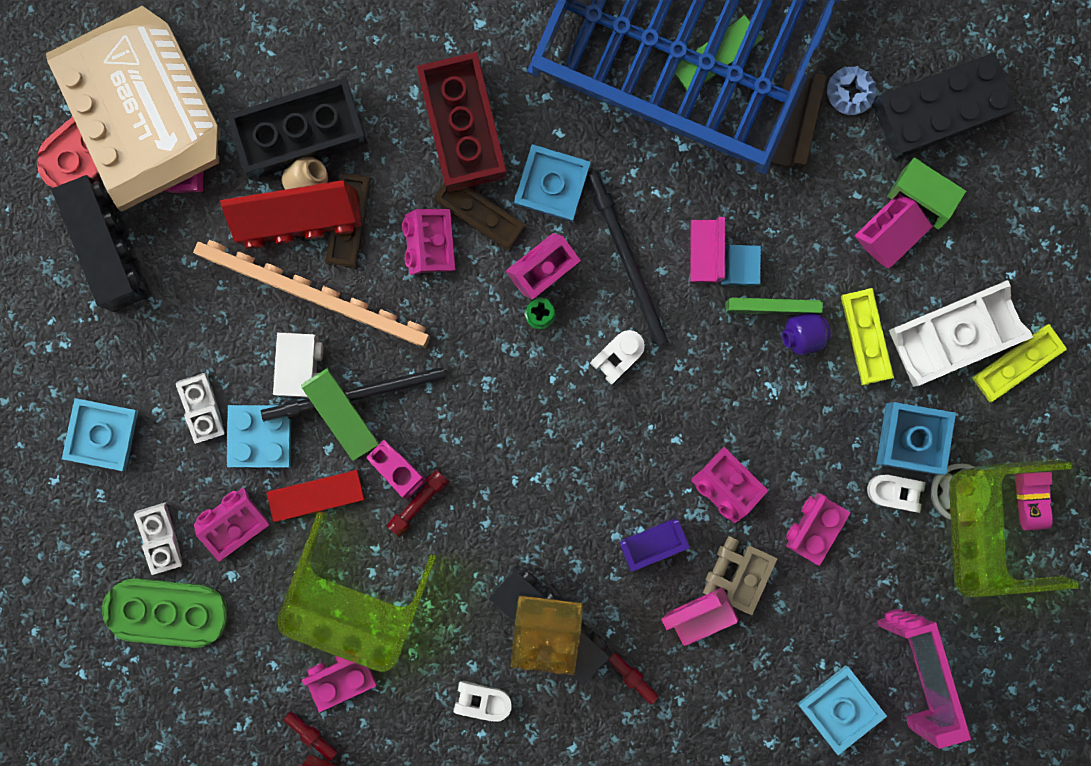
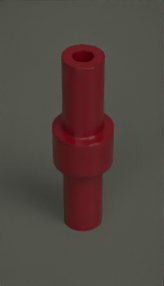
M616 651L609 656L607 661L623 676L622 681L630 689L634 688L650 705L659 698V695L642 679L644 676L636 667L631 668Z
M292 711L283 719L287 725L301 736L300 740L306 746L314 747L329 762L338 753L319 736L321 734L319 730L313 725L309 727Z

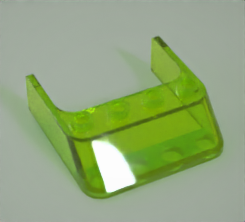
M1044 460L982 465L957 472L953 475L949 483L954 582L961 594L967 597H983L1079 588V581L1066 576L1025 580L1012 578L1006 567L1002 480L1006 474L1073 469L1072 462Z
M318 512L278 615V629L281 634L290 639L375 671H388L398 661L438 555L435 553L430 554L413 602L407 606L393 605L321 578L312 570L311 559L328 513Z

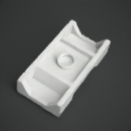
M1008 280L889 330L913 387L1033 338L1031 331L1020 321L1011 301V285Z

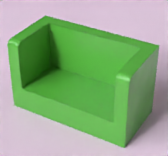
M913 158L902 170L887 197L893 199L901 191L939 216L934 224V227L939 230L951 218L966 190L918 159Z

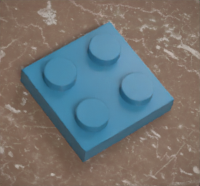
M532 144L514 205L573 222L591 162Z

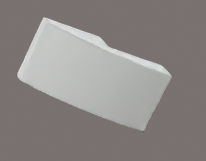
M207 372L177 381L175 384L186 412L184 416L194 443L224 435L223 423Z
M166 502L136 511L134 516L144 542L142 549L151 575L181 567L183 565Z

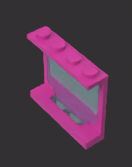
M903 609L884 613L885 618L877 620L879 627L909 639L929 710L906 716L909 729L938 749L971 740L937 623L927 620L925 617H919L917 614H911L910 611L903 612Z

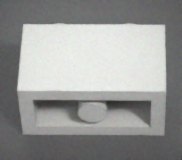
M277 332L273 395L308 398L301 388V384L319 374L317 373V361H322L323 342H319L318 336L313 334Z

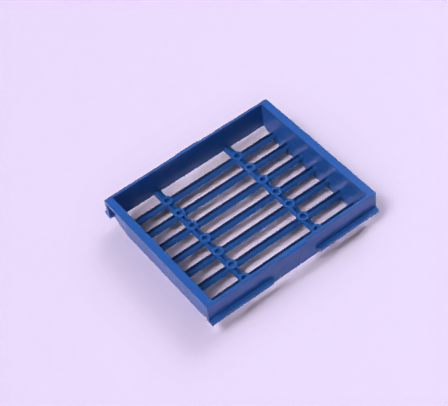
M576 0L557 1L528 67V74L539 77L540 72L565 86L731 157L755 163L754 170L764 175L767 173L806 82L807 75L805 70L814 49H817L820 45L833 14L832 7L835 3L840 2V0L827 1L790 90L787 91L771 84V81L806 0L792 1L760 78L743 72V68L773 0H759L731 66L715 60V56L739 0H726L703 54L688 49L686 46L706 0L692 1L674 42L658 36L673 0L659 1L646 30L630 24L640 0H626L618 18L602 12L606 0H593L590 6ZM568 10L584 17L585 20L565 66L546 59ZM598 23L612 29L613 32L594 76L591 78L576 72V69L594 27ZM626 35L640 41L641 44L623 86L619 90L605 84L604 81L623 37ZM652 47L669 53V57L649 102L633 96L632 93ZM683 59L698 67L679 111L675 114L660 106L678 64ZM711 71L726 79L706 126L689 120V116L708 72ZM737 83L753 89L754 92L734 138L717 132V129ZM767 95L784 102L766 146L761 151L745 144V141L764 97Z

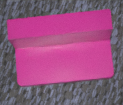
M718 217L717 220H691L690 282L721 283L725 278V217Z
M723 587L669 611L661 620L666 630L675 628L682 644L686 646L736 624L738 617Z

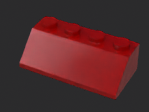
M344 180L220 200L221 208L234 242L245 245V249L261 248L264 246L263 242L274 240L275 244H288L294 242L293 237L305 236L307 240L319 239L324 237V232L334 230L336 235L350 234L354 232L353 228L362 227L357 190Z

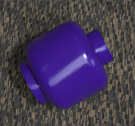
M805 313L789 318L786 322L785 330L782 331L784 345L800 356L821 351L826 347L827 341L831 337L830 326L827 320L817 313Z

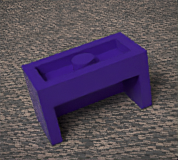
M677 518L618 541L631 572L690 548Z

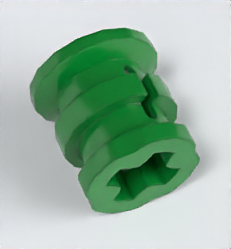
M536 298L528 304L525 318L532 328L538 330L546 329L554 322L555 309L549 300ZM539 306H544L545 312L549 313V316H543L542 321L536 320V315L531 313L532 310H538Z

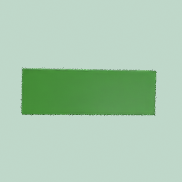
M745 15L727 28L715 60L728 66L733 63L750 24ZM758 34L753 48L762 42L763 38L760 34ZM708 42L696 50V52L703 54ZM683 60L678 64L674 76L687 92L698 66ZM709 71L704 84L718 74Z
M730 298L726 301L725 313L821 314L823 302L821 300Z
M328 368L301 384V388L352 461L379 445L378 440Z

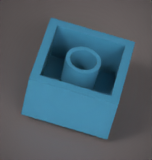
M896 402L887 403L876 465L934 475H946L956 413Z

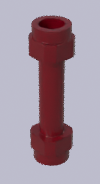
M435 470L426 479V486L400 515L395 514L386 525L398 537H401L411 526L409 522L436 492L440 493L450 482L439 471Z

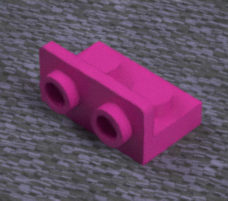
M415 209L405 214L402 231L407 240L405 263L409 267V274L417 275L423 272L454 271L455 261L450 209Z
M725 447L691 479L696 485L697 490L703 496L708 497L718 507L719 512L733 523L746 516L768 492Z
M245 488L227 494L222 499L220 505L213 510L208 509L201 513L194 523L196 536L218 562L269 526L267 518L249 498Z
M816 493L815 497L809 496L801 510L804 516L799 524L794 523L785 538L789 540L786 545L787 548L820 566L851 512L827 499L823 494Z
M353 649L336 656L337 662L326 667L324 662L307 669L308 676L303 678L302 682L304 686H308L319 712L378 685L363 651L354 654Z

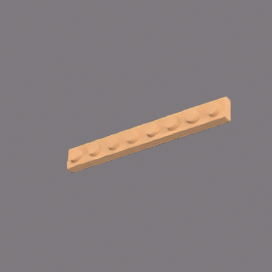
M209 240L207 245L201 242L196 244L193 253L208 261L423 348L427 347L430 336L424 333L426 328L411 321L408 322L407 326L396 322V315L381 309L379 314L367 310L369 306L367 303L351 298L350 303L339 299L340 293L323 286L321 291L310 287L312 281L298 275H294L293 279L282 276V269L268 263L265 264L264 268L253 264L255 258L238 251L236 256L225 252L226 247L217 242Z

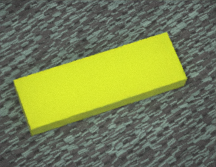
M873 289L842 295L841 300L861 384L866 385L894 378Z
M1050 324L1045 325L1032 334L1033 338L1021 342L972 377L989 402H993L1067 350Z

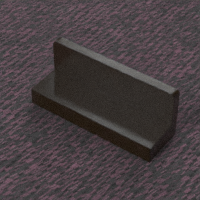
M814 73L811 79H806L771 164L800 171L806 166L827 75ZM787 74L783 89L790 90L796 75ZM780 101L776 120L778 118V115L781 111L784 102Z

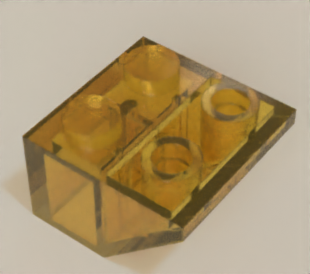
M518 596L510 667L574 675L581 635L583 603Z

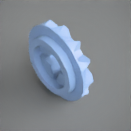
M845 66L835 72L829 80L827 86L828 99L831 105L843 114L857 115L863 113L872 105L877 95L876 82L873 81L868 71L860 69L859 66ZM855 79L856 89L860 90L861 93H856L851 102H849V91L844 90L842 87H849Z

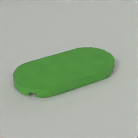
M133 578L118 583L108 592L103 601L102 616L106 626L119 639L130 642L198 648L214 642L222 635L228 622V608L219 592L206 585Z

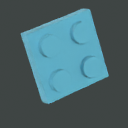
M75 398L62 459L126 471L138 410Z
M228 405L227 467H291V419H288L287 416L263 422L260 411L279 405Z
M846 665L797 703L837 755L841 754L887 717Z

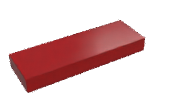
M358 470L266 492L273 522L365 500Z

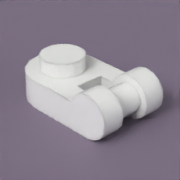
M623 331L590 364L595 369L599 367L606 375L605 379L612 385L641 356L645 346L644 340L635 331ZM613 353L622 361L617 367L608 360Z
M878 475L869 482L867 493L869 498L878 505L920 513L922 505L919 503L921 491L924 492L926 482L891 475ZM901 487L908 489L907 500L899 499Z
M467 681L459 682L458 691L460 692L459 702L455 703L454 713L488 721H501L510 714L512 701L504 690ZM473 695L482 697L480 707L471 705Z

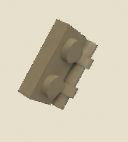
M728 536L724 546H720L717 552L719 558L712 573L708 572L705 580L708 582L703 593L708 594L719 587H723V589L727 590L726 595L732 607L753 615L778 558L747 545L743 556L735 553L739 541ZM730 561L738 564L732 581L723 578Z

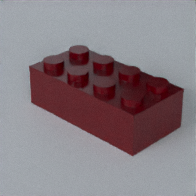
M477 52L416 66L447 193L507 179L506 168Z

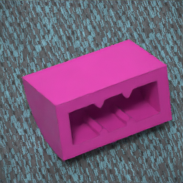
M897 194L854 236L874 259L889 269L932 228V225L916 201Z

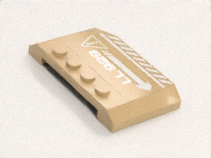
M140 6L46 53L48 64L106 190L121 212L219 163L218 140H220L221 130L171 27L144 6Z

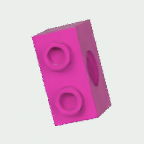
M552 233L505 272L522 295L534 299L581 260L563 236Z

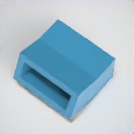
M725 246V278L721 285L759 286L761 246Z

